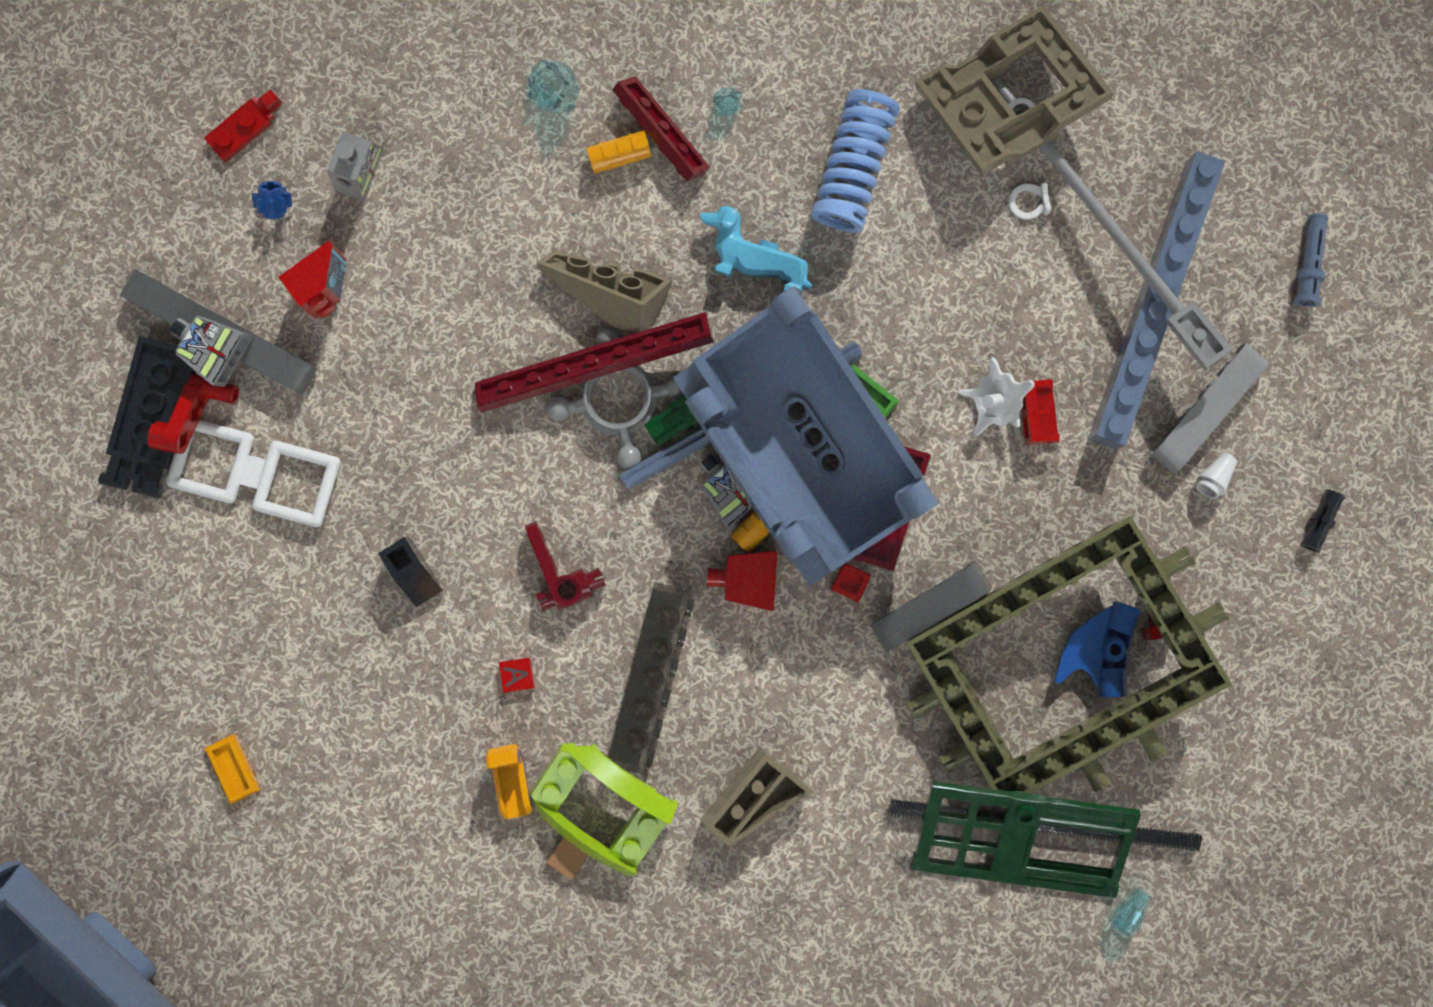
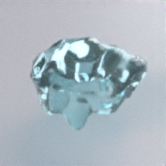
M545 59L538 62L528 77L530 89L527 92V96L537 104L538 108L557 114L571 112V109L576 108L580 90L573 70L570 66L560 61L549 62V60Z

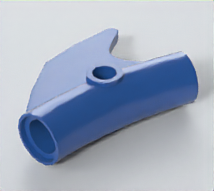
M1113 601L1111 606L1092 616L1073 631L1060 656L1054 682L1061 684L1072 672L1081 669L1093 681L1098 691V697H1126L1129 652L1140 610L1130 605ZM1110 646L1113 648L1112 653L1109 651Z

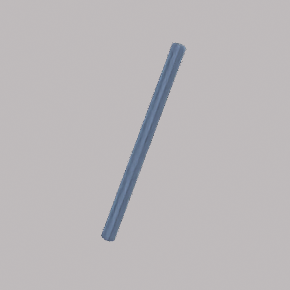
M852 342L839 349L849 365L862 358V351L856 342ZM700 428L643 460L636 466L622 472L620 478L625 487L631 489L711 442L703 429Z

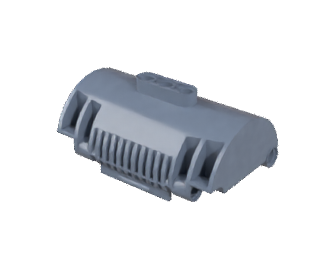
M791 287L774 298L771 306L697 357L690 366L673 377V379L685 395L687 407L788 561L794 562L810 586L907 522L923 515L938 505L940 500L937 496L933 495L925 483V477L814 310L810 309L802 298L800 289ZM797 402L802 403L805 407V415L802 419L795 418L792 413L793 405ZM812 428H817L822 433V440L818 445L813 444L809 439V432ZM830 453L835 454L839 459V466L836 470H831L826 465V457Z
M12 860L0 865V1007H176L150 982L157 973L153 963L101 914L91 912L82 919L20 860Z

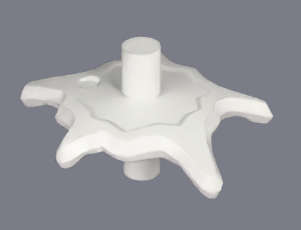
M994 357L990 359L989 374L981 378L978 387L958 391V394L970 397L976 402L978 422L973 432L976 436L980 435L991 424L1003 427L1010 423L1019 428L1021 424L1019 411L1023 407V398L1034 387L1032 380L1016 382L1011 374L1002 373Z

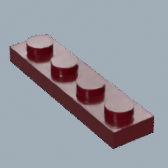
M635 76L617 82L612 91L619 98L621 104L638 121L639 126L657 144L658 149L675 166L678 174L687 182L703 176L711 167Z

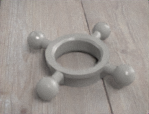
M604 327L598 331L596 343L599 345L620 338V335L616 329ZM634 366L618 371L635 376L645 390V402L642 410L635 418L628 422L610 423L600 418L594 411L591 400L592 391L596 383L603 376L584 382L581 390V399L567 401L563 397H554L548 402L546 407L547 414L555 421L565 420L570 413L583 411L586 419L595 429L610 436H619L621 449L618 451L617 461L622 468L630 469L641 462V453L633 446L631 434L641 430L644 424L650 421L655 412L657 397L669 395L677 399L683 395V392L673 377L665 384L654 385L650 376L641 367Z

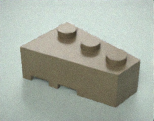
M760 746L702 816L701 821L707 830L730 847L763 826V823L778 813L785 812L789 806L814 792Z

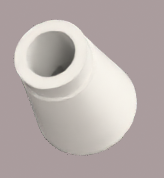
M1221 453L1198 476L1197 490L1210 499H1218L1219 496L1224 495L1235 466L1238 463L1237 460L1230 454Z

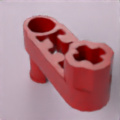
M192 374L183 388L169 422L157 421L150 426L148 446L152 449L183 454L188 448L207 402L212 399L235 405L240 393L238 385L226 384L225 387L215 386L206 381L201 375Z

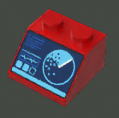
M328 240L278 278L303 310L315 319L319 316L324 318L330 315L336 309L335 305L340 302L347 259Z

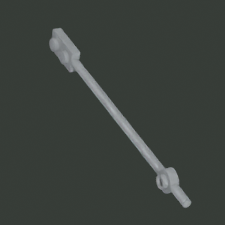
M999 77L991 81L1016 115L1022 114L1035 106L1032 101L1026 98L1016 99ZM1051 141L1041 146L1042 152L1173 313V316L1168 318L1167 325L1203 370L1206 371L1231 354L1233 349L1193 301L1186 307L1181 304Z

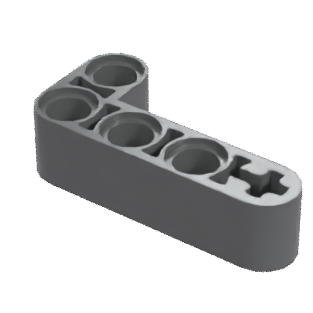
M975 560L964 569L952 574L946 580L870 624V627L887 652L984 596L991 590L992 585Z

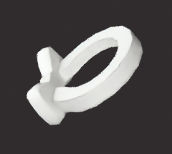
M1043 182L1040 186L1033 184L1017 186L1009 197L1011 212L1022 220L1034 219L1042 212L1044 215L1050 214L1051 206L1047 183ZM1031 191L1039 195L1042 204L1030 213L1020 211L1015 204V198L1020 192Z

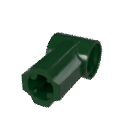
M684 394L674 400L668 409L644 424L658 447L685 429L686 431L694 428L693 424L697 422L685 403L687 399Z

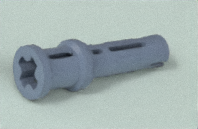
M1313 213L1308 215L1302 268L1296 273V279L1299 282L1297 296L1293 297L1294 305L1312 308L1319 307L1322 304L1319 294L1321 282L1325 280V274L1321 268L1326 227L1329 218L1326 214Z

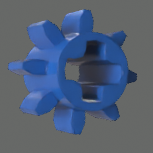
M263 182L257 188L258 193H252L253 208H257L258 213H262V216L267 219L281 218L287 213V207H292L291 193L287 192L286 187H282V184L279 182Z

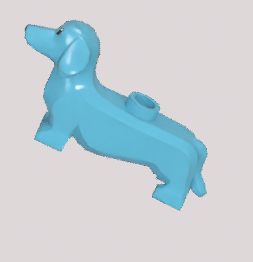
M723 206L716 213H700V219L704 224L718 229L715 250L721 263L715 266V273L731 277L733 270L736 269L741 274L750 277H778L782 281L789 282V284H785L784 291L791 287H796L800 291H802V287L811 289L812 284L807 280L808 263L795 255L777 250L778 244L761 240L760 245L744 240L740 234L741 216L736 209L730 206Z

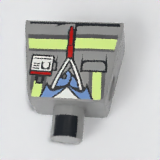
M343 132L327 171L335 191L364 201L384 148L369 140Z
M198 315L191 324L178 318L170 328V334L182 340L176 349L177 356L210 384L221 387L226 386L253 339V336Z
M712 453L699 464L710 477L701 487L722 524L728 530L752 510L753 506L726 465L724 466Z

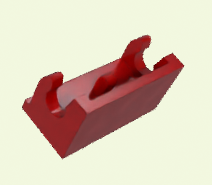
M1053 379L1033 381L1034 387L1024 396L1022 401L1023 407L1021 412L1025 445L1060 442L1053 396Z

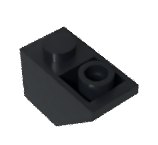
M403 537L378 553L394 581L416 607L444 591L412 539Z

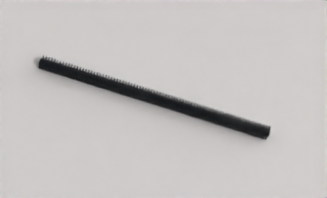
M891 799L888 815L890 813L891 817L893 814L896 817L898 814L899 818L901 814L903 818L904 815H906V818L910 815V819H912V816L916 819L917 816L918 820L920 817L923 820L927 803ZM942 804L940 811L967 814L968 808L951 807V805L943 806ZM980 809L977 811L976 816L1003 819L1005 812ZM1039 823L1037 829L1038 833L1041 830L1042 834H1044V831L1048 834L1049 831L1050 835L1052 832L1054 835L1057 832L1059 836L1060 832L1062 836L1065 833L1067 837V833H1069V837H1071V834L1075 837L1076 834L1077 838H1079V835L1083 838L1084 835L1085 839L1087 836L1089 839L1092 836L1094 840L1095 836L1097 840L1098 837H1100V840L1103 837L1104 841H1106V838L1110 841L1111 838L1112 842H1114V839L1118 842L1121 836L1118 833ZM1138 827L1133 841L1135 844L1138 841L1139 845H1141V842L1143 845L1146 842L1147 846H1149V843L1153 846L1154 843L1155 847L1163 846V848L1164 846L1168 848V845L1172 848L1173 845L1174 849H1176V846L1180 849L1181 846L1182 850L1185 847L1186 850H1198L1199 852L1202 835L1199 836L1198 833L1196 835L1188 833L1187 835V832L1183 834V832L1179 833V831L1171 832L1170 830L1168 832L1163 829L1156 831V829L1152 830V828L1148 830V828Z

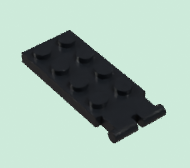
M139 336L106 450V454L111 455L107 473L102 472L99 475V484L126 491L132 479L134 480L132 484L133 493L157 499L161 498L163 487L158 486L163 468L169 470L174 453L150 448L148 446V431L150 426L157 421L169 422L185 384H187L192 374H196L193 368L177 356V345Z

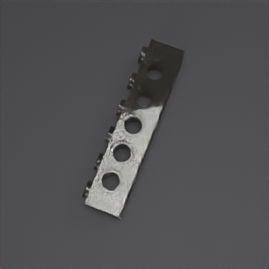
M654 582L608 756L610 760L624 770L643 775L645 767L650 769L652 767L656 750L650 749L653 737L659 738L664 721L658 719L661 707L667 708L671 695V689L666 688L669 676L675 678L679 659L674 658L677 646L683 647L687 634V629L682 628L684 617H691L695 599L690 598L691 591ZM665 609H672L677 615V621L671 627H665L660 623V613ZM657 639H663L669 645V651L664 657H657L652 652V643ZM649 669L657 670L661 675V682L656 687H649L644 682V674ZM648 700L652 704L653 712L650 716L641 717L637 714L636 704L638 701ZM633 730L642 732L645 737V743L641 747L631 746L628 742L629 732Z

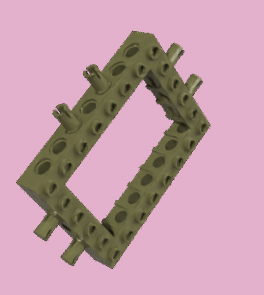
M1126 515L907 640L908 647L931 684V689L907 701L911 710L915 708L912 713L916 718H919L921 715L941 705L947 711L963 739L962 744L939 755L941 763L945 764L944 768L950 773L955 768L973 760L978 764L992 789L1033 793L1070 772L1081 768L1092 790L1097 792L1102 790L1096 777H1099L1105 788L1112 783L1097 758L1131 739L1138 738L1151 762L1159 759L1153 750V746L1156 747L1161 757L1165 756L1169 751L1158 737L1154 727L1232 685L1203 637L1205 636V631L1230 619L1228 614L1223 611L1225 609L1218 601L1216 604L1193 616L1188 612L1170 582L1171 576L1196 564L1193 556H1188L1191 554L1188 548L1184 546L1162 560L1156 559L1132 517ZM1116 558L1181 668L1024 754L1013 758L951 650L967 646V642L986 631L988 633L992 632L994 627L1015 615L1016 617L1022 615V611L1041 600H1049L1053 593L1070 584L1074 586L1079 583L1078 580L1094 570L1106 568V564Z

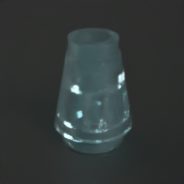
M1135 887L1133 892L1111 913L1112 919L1109 923L1124 935L1132 937L1134 932H1139L1152 897L1145 891Z

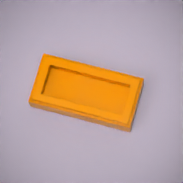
M235 734L204 748L230 805L261 790Z

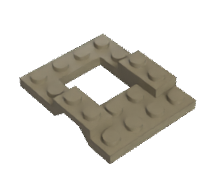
M1044 5L993 34L975 55L956 66L940 65L915 80L916 89L981 176L1003 163L1009 166L1059 136L1060 129L1108 102L1113 96V91ZM1035 49L1065 88L1017 116L992 84L991 80L1008 71V64Z

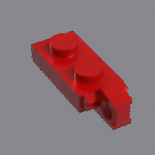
M269 90L260 98L255 96L207 134L204 139L226 163L272 125L271 121L275 118L272 112L283 103L272 90Z

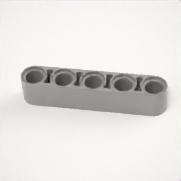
M1245 342L1234 352L1237 355L1233 359L1231 357L1217 372V378L1214 381L1211 380L1196 397L1198 401L1195 404L1191 403L1177 420L1179 422L1176 427L1172 426L1158 442L1160 446L1157 449L1153 448L1150 452V455L1172 474H1176L1189 461L1270 364L1266 358Z

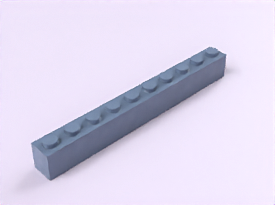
M1196 151L1185 163L1150 262L1151 267L1177 298L1225 164L1224 160ZM1145 279L1088 440L1115 450L1126 446L1168 326L1166 322L1172 315V312Z

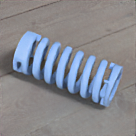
M854 89L848 92L840 117L842 124L836 130L837 140L831 146L833 155L827 159L828 170L822 175L824 185L817 191L819 201L815 200L810 214L818 223L850 233L863 231L866 220L864 218L867 217L868 211L857 203L868 204L873 199L872 194L865 189H872L877 186L876 178L870 174L879 173L882 169L881 163L876 159L886 156V148L881 144L888 143L891 140V134L885 128H892L895 125L896 120L894 117L898 116L900 110L899 104L892 98L865 89ZM860 101H867L870 106L872 101L886 105L889 109L883 110L869 107ZM856 117L863 122L853 121L851 118ZM847 133H852L857 137H849ZM843 148H848L855 153L845 152ZM843 163L850 168H841L838 164ZM838 178L848 184L836 183L833 179ZM829 194H835L846 200L833 199ZM843 219L849 221L852 224L843 222Z

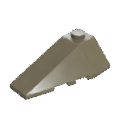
M551 251L537 262L536 267L611 326L621 329L629 335L647 330L653 325L672 285V280L644 269L635 268L634 274L617 271L618 264L608 262L607 265L591 266L589 258L558 251Z

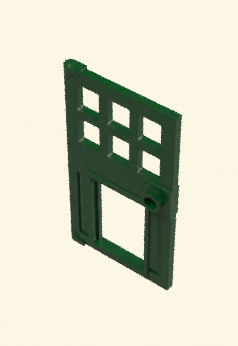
M932 781L916 851L913 852L910 864L911 870L1116 898L1120 888L1119 881L1141 817V812L1139 809L1045 797L1039 794L1018 791L1008 792ZM945 798L970 802L967 814L940 811L942 800ZM979 804L1006 807L1003 819L976 816ZM937 822L964 826L961 837L935 835ZM1039 823L1121 834L1110 869L1029 858ZM973 828L1000 831L997 842L971 840ZM931 846L958 849L955 861L930 858ZM967 851L993 854L991 865L966 863Z

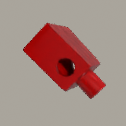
M777 552L727 556L726 569L708 568L707 586L725 588V601L774 611Z

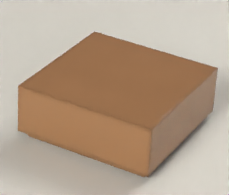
M563 837L546 863L572 881L589 855Z

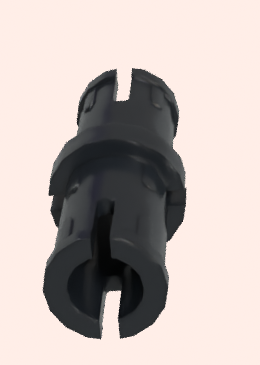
M1330 489L1325 490L1316 513H1312L1310 517L1312 522L1300 544L1302 547L1320 553L1329 530L1335 527L1336 522L1334 519L1345 499L1343 494Z

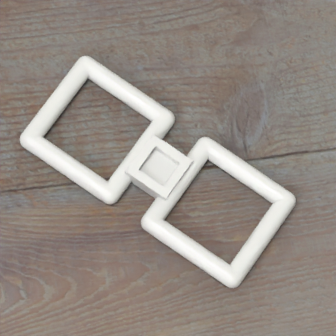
M199 420L195 431L240 443L226 490L180 478L191 441L183 454L174 453L166 479L167 486L229 504L235 502L240 485L255 488L257 490L252 504L255 511L316 528L320 527L323 523L340 466V459L338 457L280 441H273L270 444L266 459L251 456L250 451L254 441L251 433ZM281 454L326 466L312 514L267 501Z

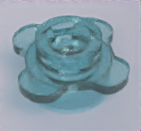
M731 87L717 91L713 96V105L716 106L714 114L716 116H728L743 107L742 102H740L741 92Z

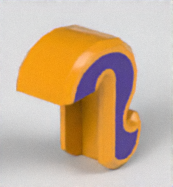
M515 743L490 748L486 753V768L492 770L501 817L507 820L530 815L533 811V801L530 797L526 764L521 748Z

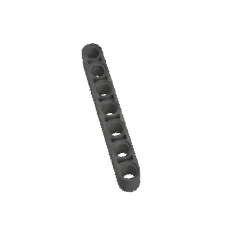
M135 269L119 294L124 299L170 324H173L178 318L191 324L198 315L252 335L253 339L240 361L301 395L304 394L317 371V368Z

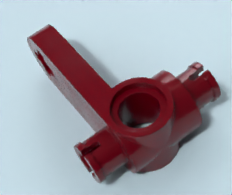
M534 521L525 525L528 538L549 587L547 590L536 593L538 601L547 599L539 604L543 612L554 606H557L558 610L561 611L570 606L577 605L594 597L593 590L606 586L604 578L595 580V578L602 576L599 567L588 573H585L583 568L567 575L560 576L538 522ZM566 582H572L576 587L575 596L569 600L564 599L560 594V588Z

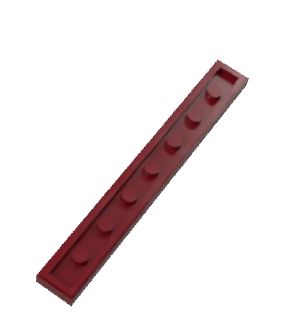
M703 312L474 382L477 408L481 413L714 343L707 313Z

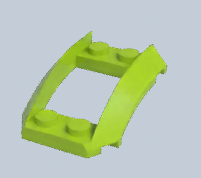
M562 743L530 791V797L540 815L553 829L584 853L627 877L637 874V866L666 824L671 825L678 805L677 800L673 798L670 800L657 793L655 788L622 769L598 750L597 745L593 743L590 746ZM585 769L613 792L637 807L610 847L579 829L558 812V809Z

